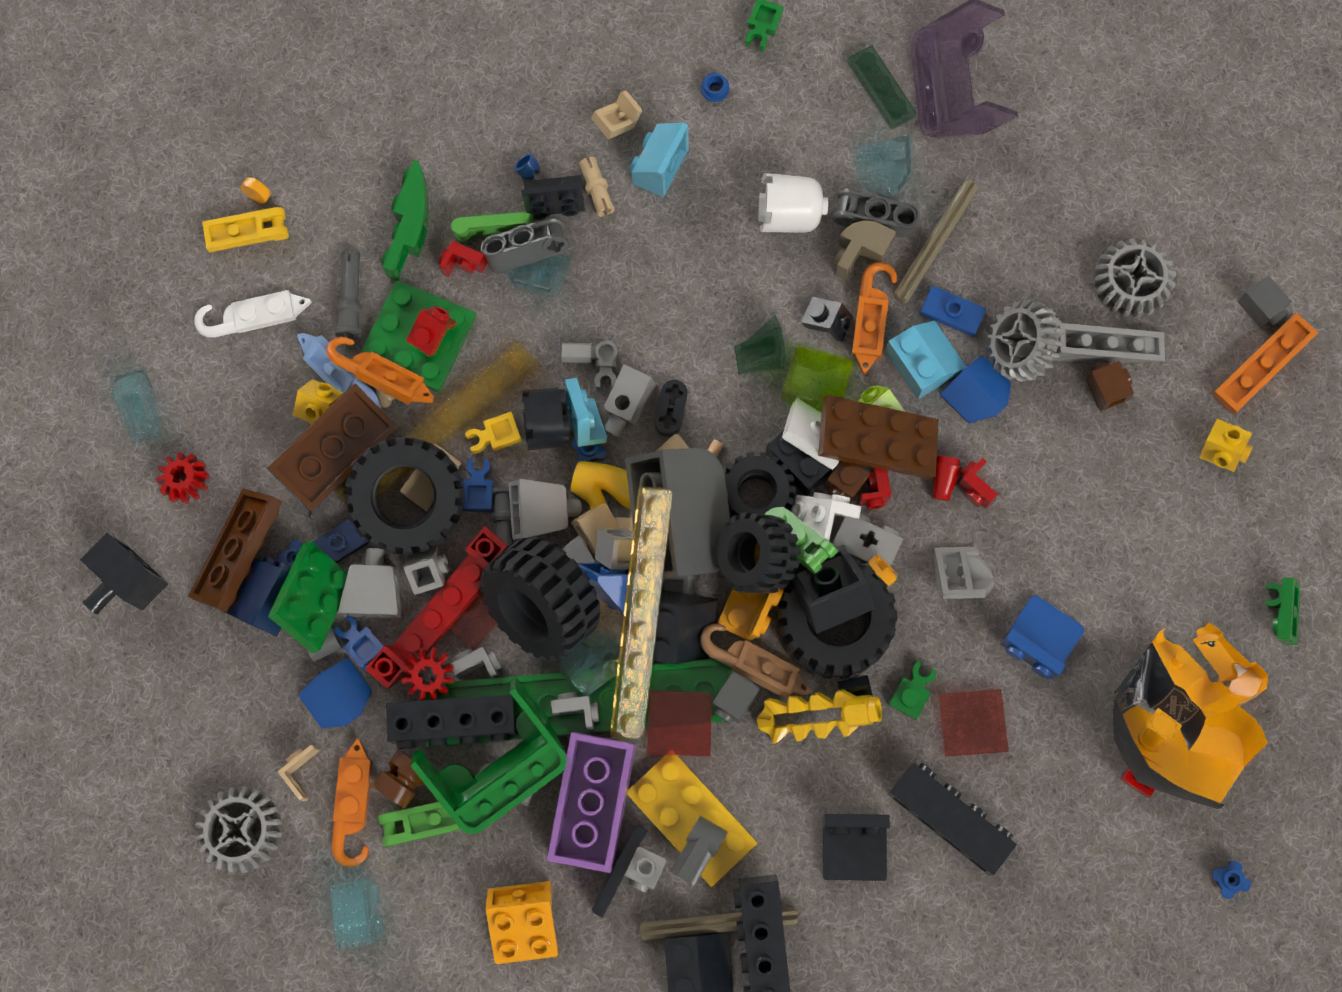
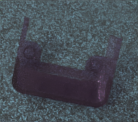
M969 0L922 27L913 35L910 48L919 126L922 134L932 138L983 135L1018 117V111L989 101L974 107L968 58L980 51L984 42L983 28L1005 16L1003 9L980 0Z

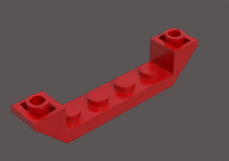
M484 526L465 549L469 553L465 560L393 645H384L365 669L386 689H390L408 674L401 670L402 665L414 666L409 662L407 656L412 653L420 659L418 650L421 647H424L426 656L428 655L432 647L439 642L481 592L480 584L483 570L509 546L487 526Z

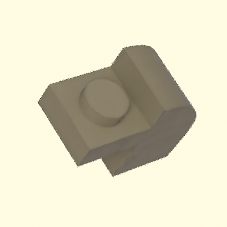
M859 221L848 226L840 236L839 246L843 248L840 249L834 261V264L837 265L835 275L846 280L859 256L873 263L883 262L894 242L896 231L874 221Z

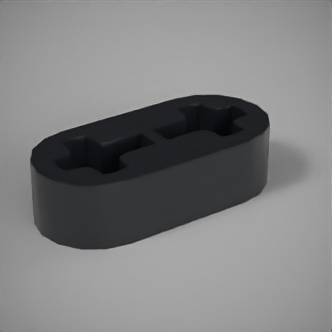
M679 380L667 381L662 386L655 414V428L660 435L665 437L677 434L683 421L688 392L686 385ZM673 388H678L679 394L682 397H676L675 404L669 405L670 395L666 393L672 392ZM668 411L673 412L672 421L676 425H670L669 429H665L660 420H665Z

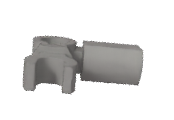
M607 340L600 342L597 346H592V343H562V363H592V360H596V368L600 369V372L595 377L596 389H600V382L603 378H609L612 381L611 387L613 388L617 379L613 369H616L618 357L617 347L614 343Z

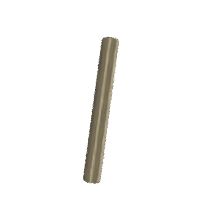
M968 179L964 180L894 294L896 300L904 304L908 303L977 192L978 185Z
M796 907L781 908L783 926L798 923ZM742 912L645 922L640 924V937L645 941L737 931L736 921H742Z

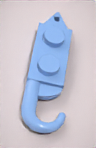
M305 333L297 335L305 354L303 360L326 383L344 393L356 383L381 409L379 398L365 382L357 379L356 375L329 360L326 354V347L329 342L322 335L318 337Z

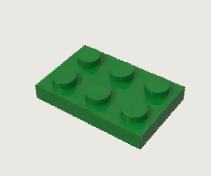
M312 541L303 543L268 617L311 653L320 651L338 612L348 573Z

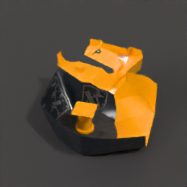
M1209 622L1205 627L1196 631L1198 637L1193 639V641L1219 675L1218 682H1210L1206 671L1181 646L1171 643L1164 637V628L1158 632L1156 638L1114 692L1112 711L1114 741L1124 762L1137 782L1175 797L1220 809L1224 806V804H1221L1222 800L1243 768L1268 744L1261 726L1255 718L1240 706L1254 699L1267 689L1269 675L1257 662L1250 663L1223 637V632ZM1232 681L1229 688L1222 682ZM1143 699L1147 701L1149 708L1156 710L1154 714L1138 706Z

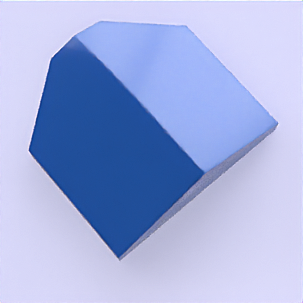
M983 355L967 366L940 394L968 423L995 417L1009 402L1011 382L1001 375L1000 372L993 369L994 366Z
M347 658L318 674L298 696L323 729L347 726L359 717L373 691L351 660Z

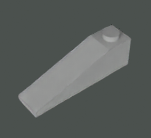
M1061 323L1058 328L1064 334L1059 337V341H1061L1063 346L1058 347L1056 351L1060 357L1052 359V361L1164 362V332Z

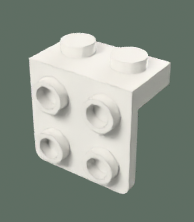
M814 492L813 497L796 495L791 512L822 538L829 540L834 515L859 519L862 506L849 504V497L834 494L831 496ZM815 548L810 554L812 555L818 549Z

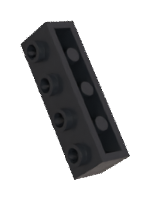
M511 694L386 703L387 742L396 744L397 749L416 748L417 742H428V747L447 746V740H460L461 745L478 744L479 738L491 737V742L510 741V736L518 735L516 729V700Z
M912 763L887 795L988 876L995 875L1017 845L1011 840L1013 837L1012 833L1000 824L994 827L985 819L987 814L972 803L970 806L959 799L962 794L948 783L944 786L934 779L936 776L935 772L925 764L920 763L917 766L915 763Z
M777 875L738 878L739 888L733 889L735 909L741 908L742 921H736L738 940H745L746 953H740L742 974L748 973L749 985L743 986L744 992H790Z

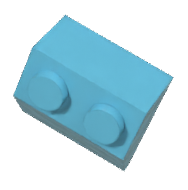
M685 123L657 124L653 133H647L642 148H644L640 157L636 156L630 166L629 172L632 173V183L664 198L689 150L688 125Z
M935 320L912 326L889 340L885 353L917 399L956 377L967 367Z

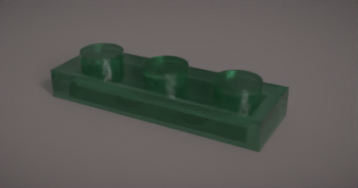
M873 45L848 57V65L891 130L916 117L917 112Z

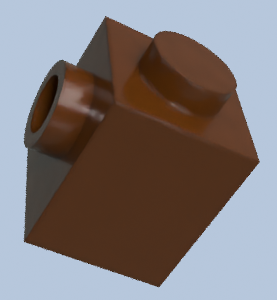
M1104 361L1093 366L1091 373L1085 379L1100 411L1127 402L1134 394L1131 387V376L1126 368H1122L1120 361L1112 364Z
M841 461L827 480L825 488L831 496L834 494L849 497V504H851L866 484L870 473L857 464Z

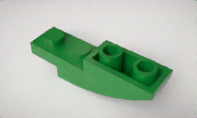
M413 160L410 169L407 168L402 177L403 187L401 192L396 194L392 201L391 209L397 222H400V224L397 223L392 232L393 242L390 249L385 250L381 260L382 268L387 277L395 280L399 279L408 254L420 257L428 228L429 197L427 184L421 165L416 160Z

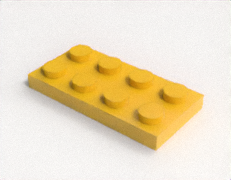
M672 750L628 790L627 795L680 853L687 844L686 839L700 815L728 832L715 856H711L701 874V877L711 887L758 844Z

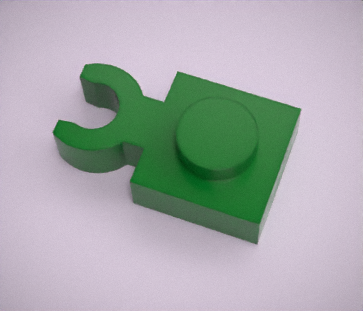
M756 0L748 20L747 28L752 30L746 35V47L750 46L752 40L758 39L761 41L760 51L763 52L766 49V34L775 36L784 12V6L765 0Z
M920 661L916 662L912 667V681L903 677L888 706L914 720H917L931 694L930 691L923 687L936 676L935 669L931 670L928 677L920 676L918 672L922 664Z

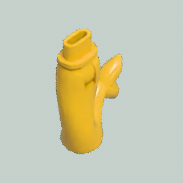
M578 461L571 483L572 493L585 500L590 505V509L603 503H606L608 506L601 491L603 489L622 506L631 510L626 469L603 463Z

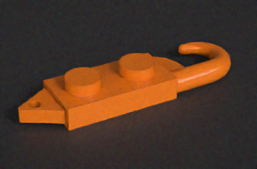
M885 262L870 264L864 269L861 277L851 356H855L863 375L868 372L877 359L881 360L889 303L888 296L884 292L872 288L874 274L878 271H885L890 275L892 283L897 282V274L894 268Z
M347 337L334 338L328 343L326 354L329 360L356 375L357 379L408 405L410 402L433 403L434 396L423 383V377L372 351L371 353H360L352 360L336 351L338 345L354 344V341Z
M356 739L344 758L339 759L331 848L336 862L345 867L358 866L366 859L369 848L364 846L361 854L355 858L347 857L344 853L345 835L360 832L364 829L367 819L373 760H369L359 739ZM359 745L360 749L356 751L355 747Z

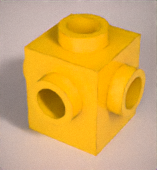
M311 379L297 391L293 416L312 425L344 392L334 389L328 383H321Z
M1217 419L1199 458L1213 463L1217 467L1235 472L1239 461L1246 463L1253 447L1247 444L1252 433L1239 426Z

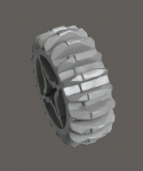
M1134 238L1129 239L1127 245L1122 240L1117 242L1116 248L1111 245L1107 248L1106 254L1100 256L1098 260L1099 265L1094 269V273L1098 275L1094 279V284L1100 286L1096 291L1097 295L1106 294L1103 305L1113 302L1112 311L1116 312L1121 307L1123 308L1124 317L1128 316L1131 310H1133L1136 318L1140 317L1143 312L1147 316L1151 315L1154 312V308L1160 310L1164 306V301L1166 302L1171 298L1172 293L1170 291H1173L1176 285L1172 281L1176 276V271L1169 270L1173 265V260L1165 261L1166 251L1160 253L1155 251L1157 243L1147 247L1146 239L1141 240L1139 245H1137ZM1124 259H1134L1132 265L1122 264L1121 267L1114 265ZM1146 264L1153 270V272L1147 268ZM1136 269L1135 275L1138 277L1136 280L1139 279V281L1134 286L1135 280L1132 279L1134 275H1130ZM1116 283L1120 284L1124 288V291H1122ZM1149 288L1156 290L1147 296H1136L1139 290L1148 291Z
M1032 300L1014 301L1012 306H1004V314L996 315L998 322L990 325L993 332L992 335L987 336L991 344L986 349L992 353L988 360L994 364L993 369L1000 372L1005 378L1019 382L1036 380L1037 376H1045V368H1054L1052 359L1060 357L1056 351L1058 347L1063 346L1061 341H1059V337L1064 332L1058 328L1061 321L1055 317L1056 313L1045 304L1036 303Z
M231 787L229 788L228 796L222 791L217 793L219 803L212 799L207 801L208 806L211 808L210 811L201 810L199 812L202 817L206 818L205 822H197L195 824L196 828L203 829V834L195 836L196 841H205V844L200 846L199 852L206 853L210 851L206 857V862L213 863L217 860V870H223L227 866L228 873H235L239 867L241 873H247L249 864L254 869L260 868L258 857L264 861L270 860L271 857L266 851L267 848L277 850L278 845L271 842L272 837L281 838L282 833L273 831V826L281 825L282 820L271 818L279 810L277 807L268 808L272 800L269 797L261 799V791L255 790L250 795V788L242 787L240 793L237 788ZM243 803L252 807L249 813L244 812L240 817H235L227 811L228 808ZM258 817L261 821V835L259 841L253 832L254 825L258 821ZM219 820L223 825V834L217 841L216 827ZM232 822L243 825L240 830L244 837L234 835L237 830ZM238 842L251 849L248 853L238 857L231 856L225 852L229 847H233Z

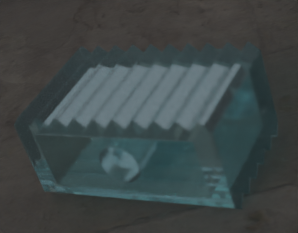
M373 878L330 884L336 949L380 943L379 936L384 935V924L382 916H377L376 903H380L379 885L373 884Z

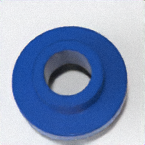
M709 74L701 83V93L705 99L711 102L722 101L729 93V82L721 74ZM716 85L720 87V90L711 91L710 88Z

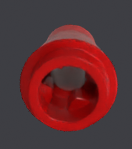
M937 456L936 476L932 478L933 499L950 501L952 491L962 470L959 467L960 459Z

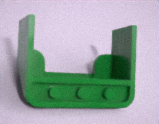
M517 677L511 680L510 694L523 709L516 719V729L523 738L522 742L475 776L466 766L459 763L449 764L438 772L420 748L414 751L410 766L458 827L468 834H477L483 831L562 773L567 764L566 752L546 715Z

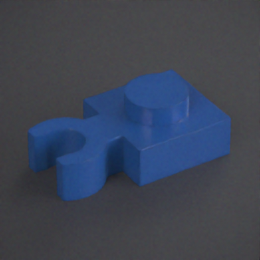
M468 459L467 470L471 479H462L465 496L462 511L492 512L493 480H485V477L490 473L489 460L484 459V468L476 471L473 469V459Z
M348 616L346 619L351 624L350 630L342 632L336 626L334 632L341 640L348 642L343 648L365 672V668L383 648V645L367 627L360 631V626L356 620Z

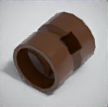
M398 749L388 762L390 769L382 771L372 786L387 798L406 809L416 795L414 788L422 786L424 782L410 766L412 757Z

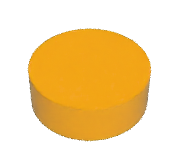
M247 177L240 186L242 192L247 197L260 204H265L271 196L270 190L262 182L252 177Z

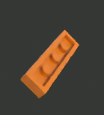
M1296 312L1211 395L1235 415L1319 332Z

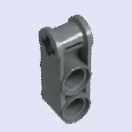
M846 188L838 191L837 197L839 202L837 210L832 214V220L835 223L848 227L859 221H874L896 231V237L907 238L914 234L920 218L919 210L915 205L881 196L860 193L853 189ZM879 211L883 216L875 218L870 215V212ZM906 217L912 223L902 224L898 219Z
M549 216L528 225L518 226L512 230L491 235L482 242L481 250L491 270L494 273L502 274L545 258L561 255L568 249L569 244L568 239L563 234L565 229L564 221L557 216ZM554 240L558 242V247H556Z

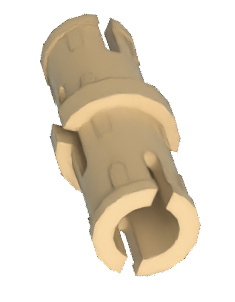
M589 157V164L587 159L584 158L579 162V167L587 183L585 186L586 192L592 197L597 215L599 217L605 216L604 210H606L607 215L613 213L615 208L607 191L608 183L606 179L602 178L596 157Z

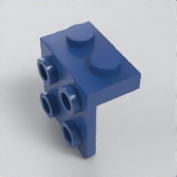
M1033 596L1029 599L1000 645L1006 648V653L1019 661L1024 660L1031 665L1032 670L1041 677L1054 679L1061 674L1066 666L1064 662L1084 633V627L1039 596Z

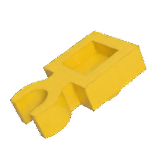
M512 411L483 421L485 430L470 429L465 433L467 439H472L473 437L480 439L477 445L470 447L472 454L482 452L486 445L489 444L492 445L494 451L522 442Z

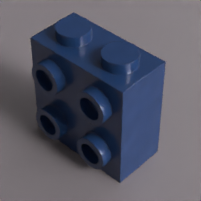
M264 556L262 561L254 558L251 563V570L247 577L243 579L237 591V598L226 614L277 637L282 628L271 620L268 615L291 567Z

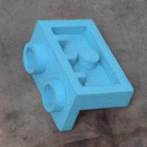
M577 378L565 379L567 407L565 408L577 446L606 443L607 435L595 399L587 398L585 389H580Z

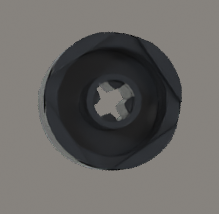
M553 387L522 390V403L524 402L523 419L528 451L564 447V444H569V418H563L566 415L565 407H567L565 389Z

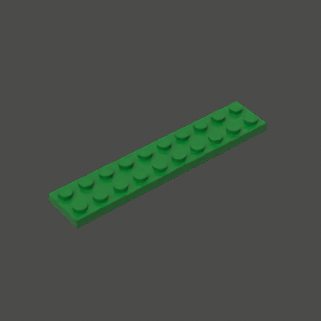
M711 659L680 664L665 663L455 681L453 683L443 682L447 686L448 692L443 694L436 689V700L509 695L511 680L517 677L544 712L557 737L570 736L571 732L575 731L593 734L721 723L725 721L714 714L717 709L712 706V702L733 671L731 667ZM426 692L424 701L432 700L430 692ZM575 692L577 697L589 696L591 703H597L599 722H594V730L588 731L584 713L555 717L552 713L551 701L558 700V695L563 693ZM516 701L518 716L523 709ZM518 733V735L510 736V741L523 740V738ZM491 737L479 738V743L491 742ZM447 740V746L461 745L460 740Z

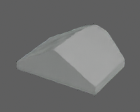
M976 547L934 548L936 588L942 599L985 598L993 589L992 571L981 558Z

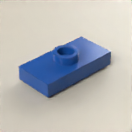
M931 286L920 315L974 337L987 308Z

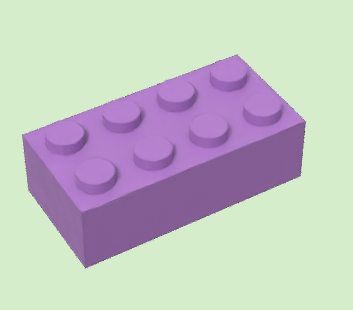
M576 731L571 732L567 751V764L563 773L547 861L608 873L613 870L637 743Z

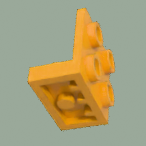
M732 587L717 623L726 627L725 632L750 642L756 637L759 638L761 634H765L770 624L771 618L767 616L769 609L771 610L773 606H777L783 589L778 588L776 593L760 594L737 592Z
M551 881L488 888L486 915L494 962L496 964L558 956L552 914Z

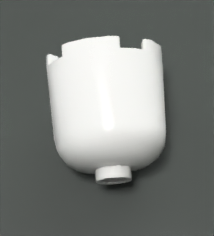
M763 174L761 182L767 183L766 192L759 194L758 221L763 222L760 232L806 233L816 229L820 223L821 216L827 215L828 197H823L820 184L815 179L809 177Z

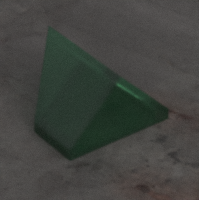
M775 314L749 339L734 346L738 374L784 369L786 354L782 328Z

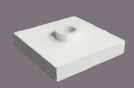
M797 398L791 405L782 438L833 470L839 463V460L818 456L821 412Z

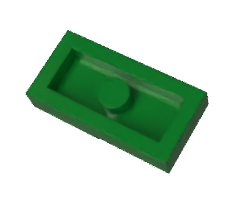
M1282 578V587L1276 583L1267 584L1266 588L1269 591H1278L1279 596L1273 601L1266 600L1265 604L1270 608H1279L1278 617H1275L1273 620V633L1277 636V639L1286 645H1297L1301 584L1294 578Z

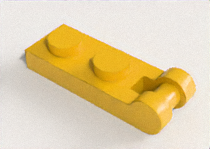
M274 207L203 221L206 249L211 253L271 240L288 239V228L284 226V220L286 219L284 208ZM272 222L273 227L264 228V223Z

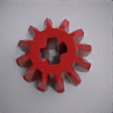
M178 452L176 460L166 457L168 465L166 467L158 466V470L163 473V475L155 478L156 482L162 485L159 490L164 496L169 495V500L174 503L180 499L182 503L188 504L190 495L196 500L200 499V495L197 492L198 489L208 490V486L202 482L210 478L209 473L204 471L206 464L203 461H197V457L194 454H189L186 457L182 452ZM181 475H187L185 481H182L181 479L179 481L178 479Z
M421 647L418 650L420 659L412 653L407 656L409 662L414 666L402 665L401 670L411 675L404 676L401 681L402 684L413 682L407 691L410 695L417 689L421 690L419 700H424L426 692H430L431 699L436 700V689L446 694L448 688L443 682H454L452 675L444 674L454 670V664L443 665L448 658L447 653L442 654L439 659L435 658L437 654L436 647H432L430 656H426L424 647ZM426 666L433 668L432 673L437 676L435 679L431 676L430 681H426L423 679L424 674L419 673V670L425 671Z

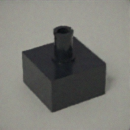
M106 533L80 559L102 582L86 600L82 601L89 610L97 615L116 595L123 601L143 611L168 585L127 544L109 533Z

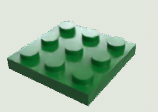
M396 280L360 353H371L372 351L423 377V383L428 389L440 393L477 317L476 312ZM437 306L448 311L449 317L457 323L454 328L447 330L436 354L428 356L407 342L406 339L420 311Z

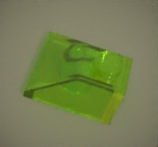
M798 344L782 389L781 400L793 403L799 398L814 409L822 412V401L826 395L844 398L855 361Z

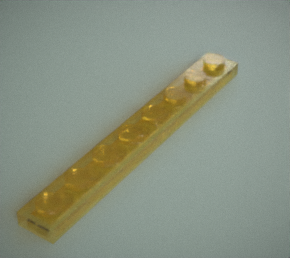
M518 341L404 437L417 438L441 447L539 365L538 361ZM399 467L389 471L379 482L376 499L378 500L415 468ZM343 486L335 493L344 504V495H346L347 491L346 486Z
M639 487L610 729V737L615 740L643 739L673 494V490L667 488Z

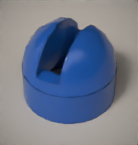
M526 154L517 161L514 170L522 178L529 180L534 178L532 173L538 174L540 172V165L532 154Z

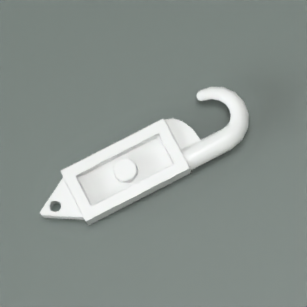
M289 290L231 303L224 312V323L215 326H206L203 323V316L212 309L211 305L203 306L197 311L194 324L196 330L206 337L215 338L237 332L242 333L294 321L296 316L312 302L308 298L291 294Z

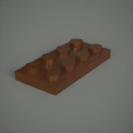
M355 383L266 469L311 512L352 472L351 468L363 456L365 451L384 441L398 426Z
M826 395L822 401L818 456L932 479L936 476L939 419Z
M242 489L188 595L189 598L227 613L229 607L233 605L237 598V591L243 579L247 577L251 570V563L257 551L262 548L265 542V535L271 523L278 516L282 501L270 495Z

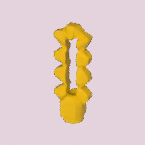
M842 689L836 691L833 700L820 692L812 694L809 702L796 695H791L788 698L787 704L777 699L768 698L764 701V710L756 718L758 729L770 735L772 744L779 742L789 732L792 733L798 742L805 739L810 730L814 731L817 738L825 739L835 726L838 727L843 737L849 736L858 726L881 722L882 707L878 696H855ZM833 707L841 708L842 719L820 722L812 721L783 726L776 725L774 715L782 713L823 710Z

